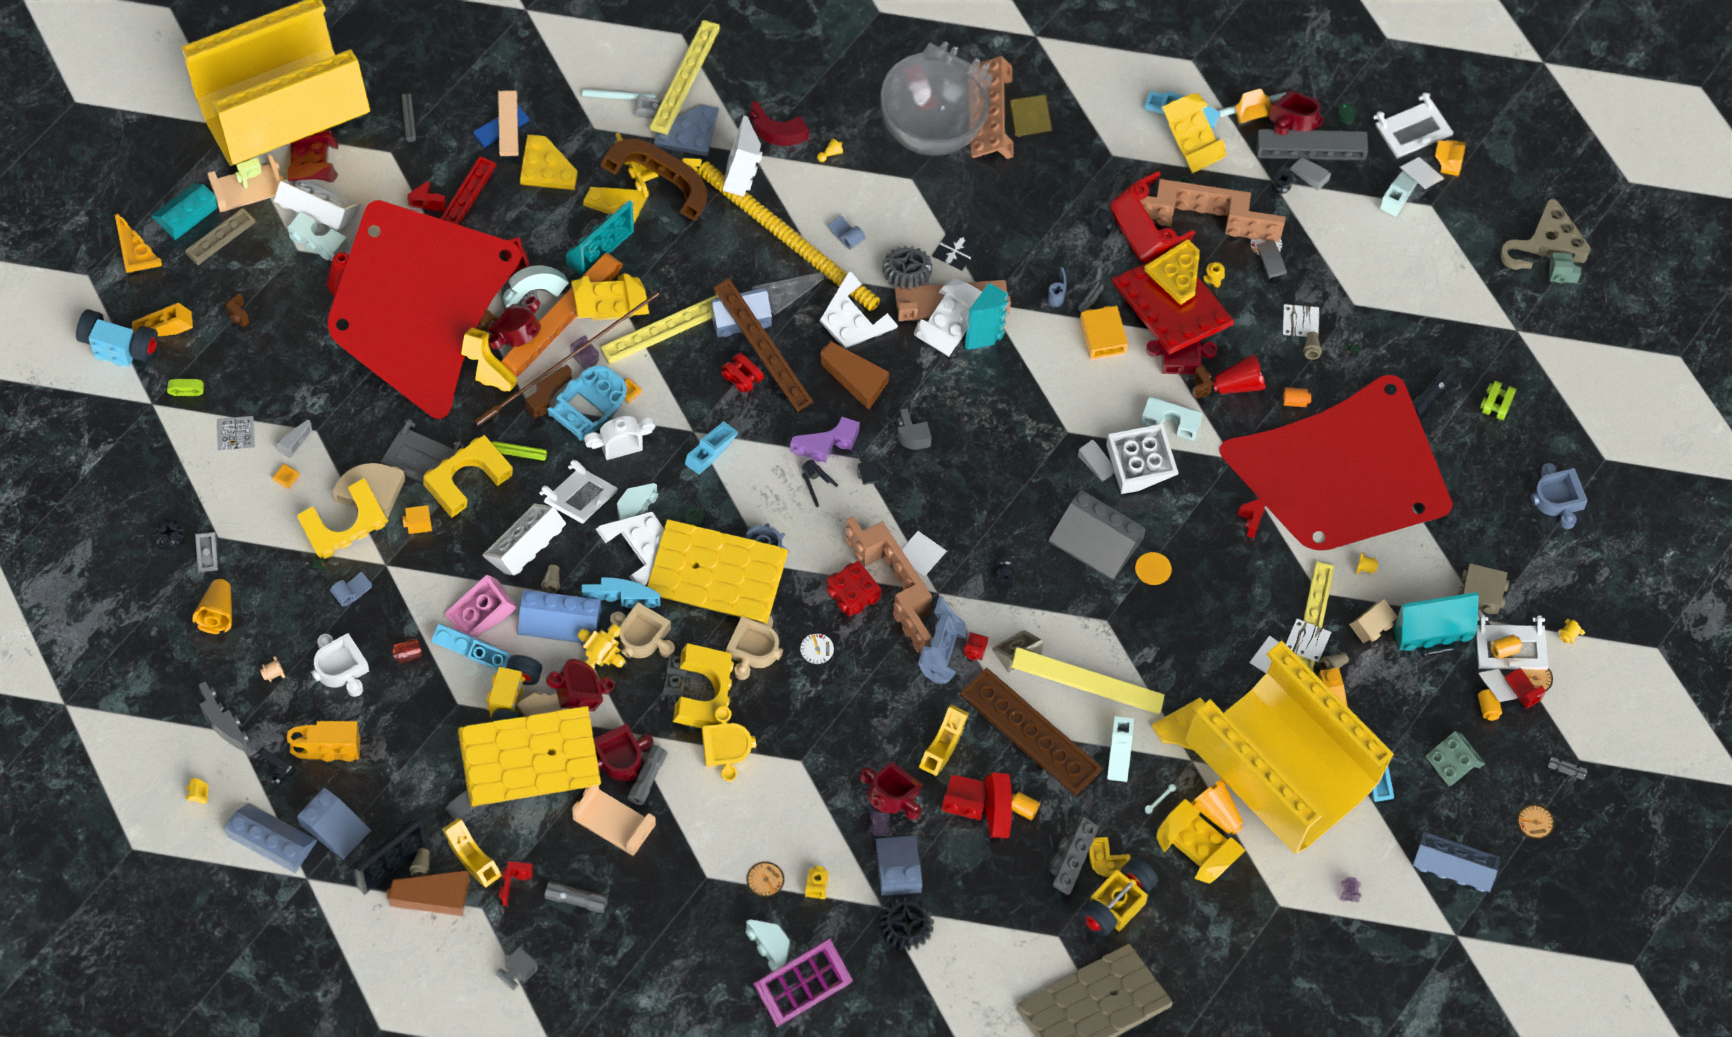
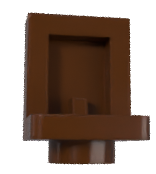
M238 294L229 299L226 308L231 320L245 327L249 323L248 315L241 308L244 305L243 297L241 294Z
M1202 365L1195 370L1194 378L1198 385L1193 389L1192 396L1194 399L1207 396L1211 392L1213 384L1210 373Z

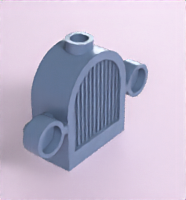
M1547 463L1541 469L1542 478L1538 482L1534 494H1531V501L1533 505H1536L1541 512L1547 515H1562L1560 519L1561 526L1571 529L1577 521L1575 514L1572 512L1584 510L1588 500L1575 468L1557 472L1555 465Z

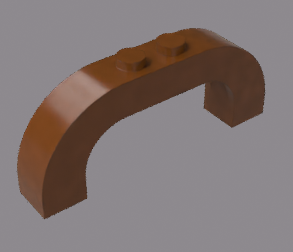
M624 139L612 145L601 162V167L615 175L621 165L627 162H636L647 167L682 190L685 202L680 213L696 222L706 205L707 190L702 178L693 168L644 140Z

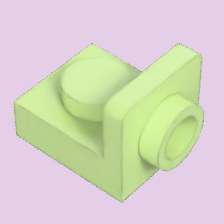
M258 158L237 164L238 172L235 175L238 183L242 182L244 188H247L246 178H252L262 173Z

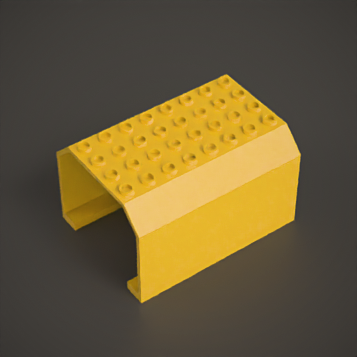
M321 0L298 2L181 47L199 108L230 166L370 112L358 60L351 49L337 55L334 54L323 14L326 9Z
M1280 641L1267 652L1266 656L1271 660V664L1267 673L1255 687L1224 713L1211 700L1206 702L1195 712L1185 741L1294 854H1297L1311 846L1370 794L1380 783L1393 753L1283 641Z

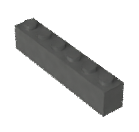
M1263 129L1258 130L1256 138L1257 158L1300 159L1303 157L1305 159L1366 160L1368 152L1367 132L1317 130L1301 132L1289 130L1286 135H1278L1274 130Z

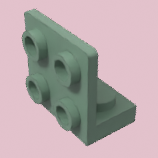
M1456 731L1426 755V758L1448 786H1452L1473 767L1480 769L1485 764L1463 734Z

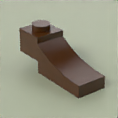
M565 365L536 383L537 392L525 399L526 409L534 418L543 416L548 412L553 396L563 385L572 379V369Z

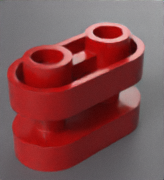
M737 353L732 358L734 364L727 362L722 366L723 377L728 381L731 380L740 392L748 393L753 389L752 381L758 384L764 379L761 370L742 353Z

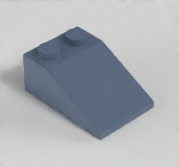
M325 787L297 816L299 825L344 861L372 832L338 797Z
M916 836L876 838L881 896L921 893L922 877Z

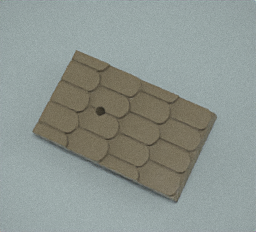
M1128 944L1103 956L1102 959L1079 969L1077 973L1047 986L1046 989L1022 1000L1021 1003L1017 1004L1016 1010L1035 1037H1116L1170 1008L1173 1001L1167 996V993L1156 981L1137 953L1134 952L1131 945Z

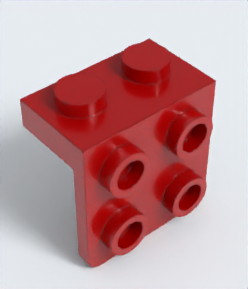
M952 775L947 793L944 796L942 811L981 820L985 806L984 800L987 798L985 782Z

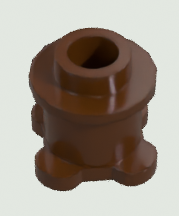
M485 309L486 312L477 326L478 330H488L491 320L496 321L497 319L488 309Z

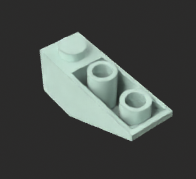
M1402 171L1384 195L1380 209L1397 217L1417 182L1405 171Z
M1114 716L1107 780L1127 782L1134 718Z

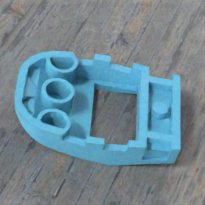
M593 366L582 372L581 376L575 381L572 379L567 384L568 387L556 398L557 403L554 407L548 408V414L582 441L587 434L601 429L624 402L627 391L626 383L610 368ZM577 394H580L605 415L592 423L568 402Z

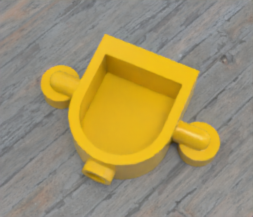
M721 706L715 712V718L720 725L702 726L705 767L724 765L721 777L726 782H732L737 777V770L732 765L742 762L749 755L751 748H756L755 736H751L743 726L734 723L728 724L727 721L731 717V711L728 707Z

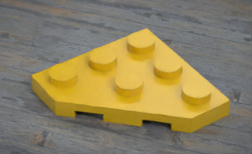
M527 135L520 184L575 190L577 170L546 136Z
M1187 239L1146 265L1145 272L1181 305L1195 296L1200 250Z
M1200 697L1155 722L1151 728L1162 743L1169 745L1171 743L1193 750L1185 739L1195 712L1205 703Z

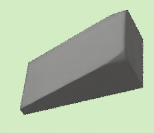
M639 94L635 103L634 116L654 118L662 100Z
M1303 157L1290 168L1291 171L1317 191L1330 179L1331 175L1326 169Z
M306 420L276 443L280 453L289 458L294 455L312 432L310 420Z
M1091 440L1079 449L1078 457L1102 482L1115 474L1113 464L1094 440Z
M215 532L195 534L198 572L218 571Z

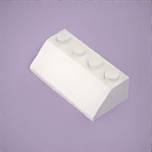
M288 179L280 181L274 202L279 203L280 207L296 211V214L303 212L314 218L317 223H324L328 225L329 229L335 231L347 227L360 206L359 203L307 180L289 182Z
M534 503L483 556L504 574L516 575L522 571L523 566L536 557V553L540 549L545 548L549 544V540L553 536L558 535L562 531L566 523L554 507Z

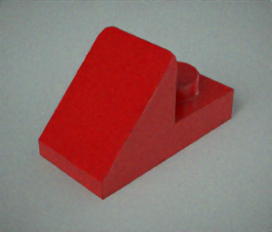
M428 181L408 193V207L445 212V195L438 193L430 194V182Z
M1266 497L1240 506L1238 515L1248 519L1245 527L1248 529V537H1255L1268 499Z

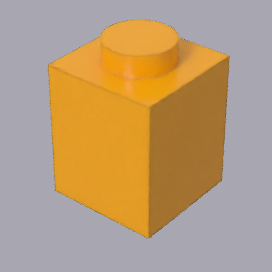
M428 505L405 508L406 516H402L404 527H408L409 534L432 531Z

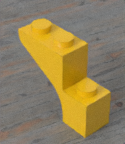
M471 328L465 333L461 354L469 359L479 360L475 380L480 381L484 385L498 387L502 391H511L517 385V377L491 353L488 344L489 333Z

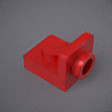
M970 632L963 655L971 660L982 661L989 637Z

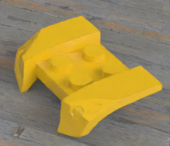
M1199 93L1187 95L1162 107L1172 134L1192 173L1219 161L1227 154L1224 139L1216 140L1202 108L1207 107L1208 104Z
M622 274L618 276L619 281L590 282L589 276L571 281L578 318H590L592 321L620 319L647 299L640 278L631 277L629 274ZM648 303L629 317L649 314Z
M1185 799L1161 824L1156 838L1164 852L1173 843L1200 866L1195 879L1211 883L1242 855L1245 849L1231 837L1227 840L1199 816L1200 811Z

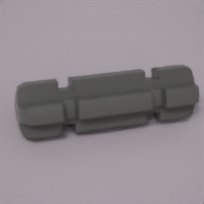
M1095 282L1092 286L1093 288L1090 289L1083 299L1084 301L1079 305L1078 310L1080 312H1084L1092 307L1099 294L1103 291V284Z
M1556 757L1550 758L1549 768L1554 770L1557 768L1560 772L1571 776L1576 775V778L1582 780L1586 777V768H1577V765L1564 760L1561 762Z

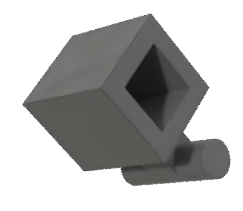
M519 947L516 951L512 950L506 956L505 964L509 971L506 973L500 968L495 974L512 990H515L519 984L514 979L517 977L524 984L538 970L537 962Z

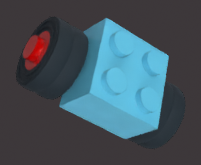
M86 309L78 321L76 339L79 342L91 345L93 355L98 360L113 362L117 366L129 367L133 358L148 362L152 358L157 347L158 332L155 329L140 326L134 334L132 329L104 321L102 313Z

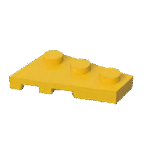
M590 187L583 205L610 214L631 200L633 202V223H635L647 197H644L642 191L638 192V190Z

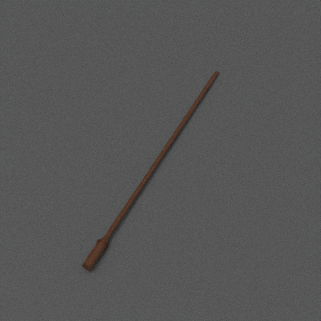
M658 291L500 405L492 406L491 409L474 420L476 425L479 427L495 414H498L503 406L660 295Z

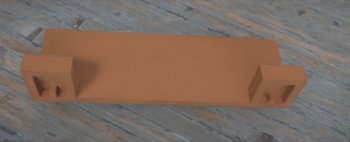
M1003 56L970 67L971 156L973 158L999 151L1006 159L1013 157V141L1005 134L1004 82H1012V66Z
M1005 280L967 282L980 291H983L987 284L991 283L1007 292ZM945 284L918 286L917 289L911 287L910 290L908 288L902 290L901 287H896L895 296L898 321L930 319L945 296L938 293ZM1008 296L1007 301L1009 302L1006 308V311H1008L1007 314L1010 313V296Z

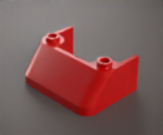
M1159 171L1132 184L1114 198L1109 207L1110 212H1113L1115 221L1137 258L1142 263H1147L1162 256L1187 239L1191 241L1195 235L1194 230L1180 237L1170 228L1158 231L1142 205L1141 200L1147 197L1149 187L1155 185L1160 176Z

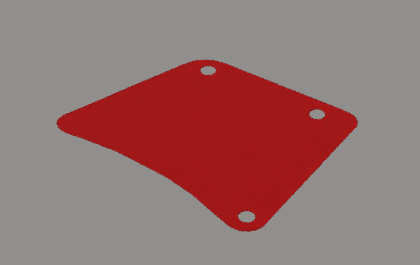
M382 200L372 201L367 205L363 213L329 313L328 328L330 335L343 349L428 415L436 419H442L448 415L452 407L460 369L465 355L461 354L465 333L471 328L477 329L481 318L486 312L485 309L488 308L493 298L518 267L521 261V252L513 242ZM373 225L378 226L381 230L378 237H371L368 234L369 227ZM509 250L512 254L509 261H502L499 257L500 251ZM339 319H346L349 327L341 331L336 327V322Z
M1382 376L1345 401L1322 413L1274 430L1231 438L1224 441L1219 448L1221 457L1259 499L1262 497L1268 498L1266 502L1267 508L1303 546L1313 550H1331L1431 521L1447 515L1452 509V500L1406 385L1397 376ZM1387 384H1394L1397 387V391L1395 394L1389 395L1384 391V387ZM1415 503H1422L1425 506V511L1421 514H1416L1412 510V506ZM1315 532H1323L1326 537L1325 541L1316 543L1313 540Z

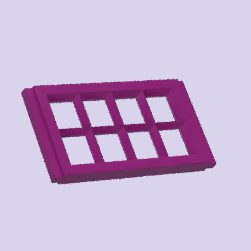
M829 938L760 978L753 984L775 1025L779 1026L847 986L853 980ZM824 951L830 964L819 970L812 957ZM809 960L815 973L804 979L797 966ZM833 968L839 981L828 987L821 974ZM794 969L800 982L789 988L782 974ZM778 977L785 991L774 997L767 983ZM818 977L824 990L813 996L806 983ZM803 986L809 999L798 1005L791 992ZM788 995L794 1008L783 1014L776 1000Z

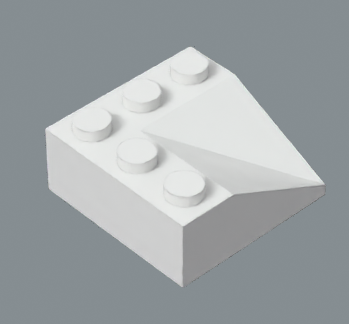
M743 116L733 143L723 185V191L744 196L746 190H750L752 176L754 177L757 171L755 164L756 162L760 163L762 152H759L760 141L747 116Z
M1163 424L1108 434L1106 446L1121 494L1139 491L1178 475Z

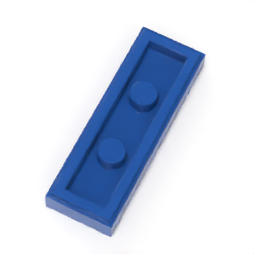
M518 105L517 117L518 127L529 122V117ZM499 117L473 132L474 137L483 147L499 139Z

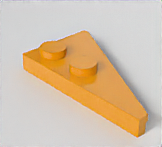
M119 214L115 215L126 273L162 266L161 259L155 256L151 248L128 226L124 218L120 217Z

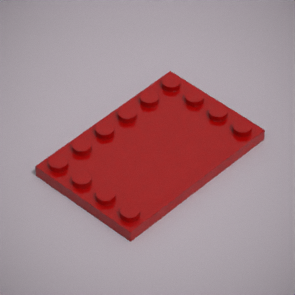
M1154 260L1112 278V284L1168 354L1234 325L1232 317L1198 276L1195 296L1181 305L1145 272V266Z

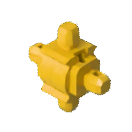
M613 624L608 628V633L601 630L599 633L593 631L592 634L586 629H581L578 637L584 642L583 647L587 649L584 654L589 657L584 662L593 669L596 667V663L602 666L604 663L610 665L611 662L621 668L626 661L618 654L620 652V649L617 648L619 642L614 639L621 633V628Z

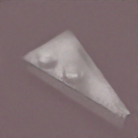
M820 272L752 287V291L766 288L770 310L776 315L824 279V275Z

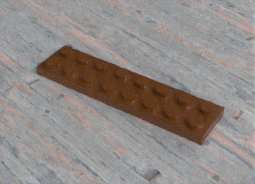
M987 667L960 692V696L1075 797L1102 772L1103 768Z

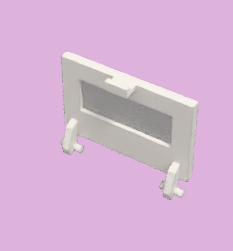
M1425 92L1419 97V100L1423 99L1425 103L1388 119H1384L1383 112H1377L1373 116L1374 119L1378 118L1379 122L1375 126L1396 158L1453 135L1452 130L1432 100H1430L1429 93Z
M572 460L568 468H574L576 471L554 491L544 485L540 495H547L545 503L583 524L617 492L618 488L586 471L579 462Z
M1485 615L1478 617L1477 621H1480V625H1477L1476 643L1479 669L1521 668L1548 670L1545 626H1542L1545 618H1542V616L1533 618V621L1537 622V626L1485 625L1488 617H1485ZM1512 634L1519 637L1522 642V648H1520L1519 653L1498 660L1494 657L1490 646L1491 641Z

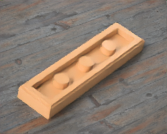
M499 91L500 156H518L517 91Z

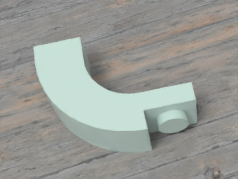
M542 265L527 267L515 273L508 280L511 288L505 291L502 300L505 306L509 308L511 304L517 305L526 293L534 289H545L558 297L569 282L563 273L552 267Z

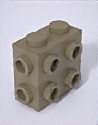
M1469 564L1468 569L1463 571L1461 581H1464V587L1460 586L1458 595L1478 592V610L1484 611L1487 614H1498L1499 609L1504 608L1506 601L1503 593L1504 591L1507 592L1509 580H1506L1507 572Z

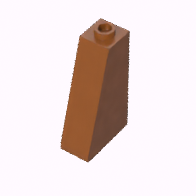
M830 342L827 347L825 346L820 353L821 365L866 408L870 409L888 383L889 372L833 342Z
M469 871L393 880L392 887H388L387 899H389L391 907L463 916L470 881Z

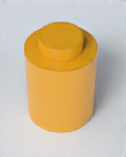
M1512 634L1491 641V651L1498 660L1519 653L1520 648H1522V642L1519 637Z
M1490 689L1481 691L1478 694V699L1483 717L1488 720L1498 719L1502 714L1499 700Z
M1020 792L1017 795L1013 794L1012 811L1033 820L1039 809L1040 802Z

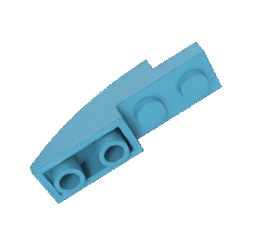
M1150 91L1145 103V110L1165 114L1162 109L1163 106L1185 96L1166 91L1165 94ZM1209 106L1202 108L1211 129H1214L1220 112Z
M601 577V584L582 585L583 598L607 600L610 602L621 600V607L634 608L637 602L647 608L660 606V594L633 581Z
M438 623L431 640L432 643L465 655L471 660L496 670L499 667L505 668L511 653L482 639Z

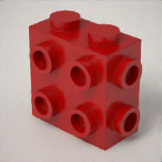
M859 560L855 563H849L839 573L830 575L827 580V594L838 602L839 609L843 613L846 612L849 617L853 614H859L863 611L864 607L869 604H875L881 597L880 586Z

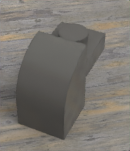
M908 408L900 410V417L897 418L898 441L904 447L914 450L931 447V434L927 422L912 425Z

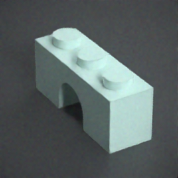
M300 212L288 226L291 240L305 245L309 251L317 252L325 260L332 261L335 254L344 252L348 248L347 238L333 229H330L324 236L314 235L318 230L317 222L314 218L303 212Z
M1149 397L1142 415L1141 425L1148 427L1161 424L1165 420H1172L1178 425L1177 436L1195 441L1203 413L1195 409L1181 407L1176 403L1165 402L1160 398Z

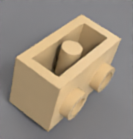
M1383 599L1371 606L1349 625L1363 643L1368 640L1373 642L1381 636L1379 632L1382 630L1387 631L1394 625L1393 621L1398 616L1386 600Z

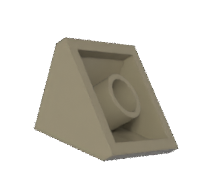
M1024 630L992 649L1009 673L1015 669L1011 665L1016 648L1041 655L1043 641Z

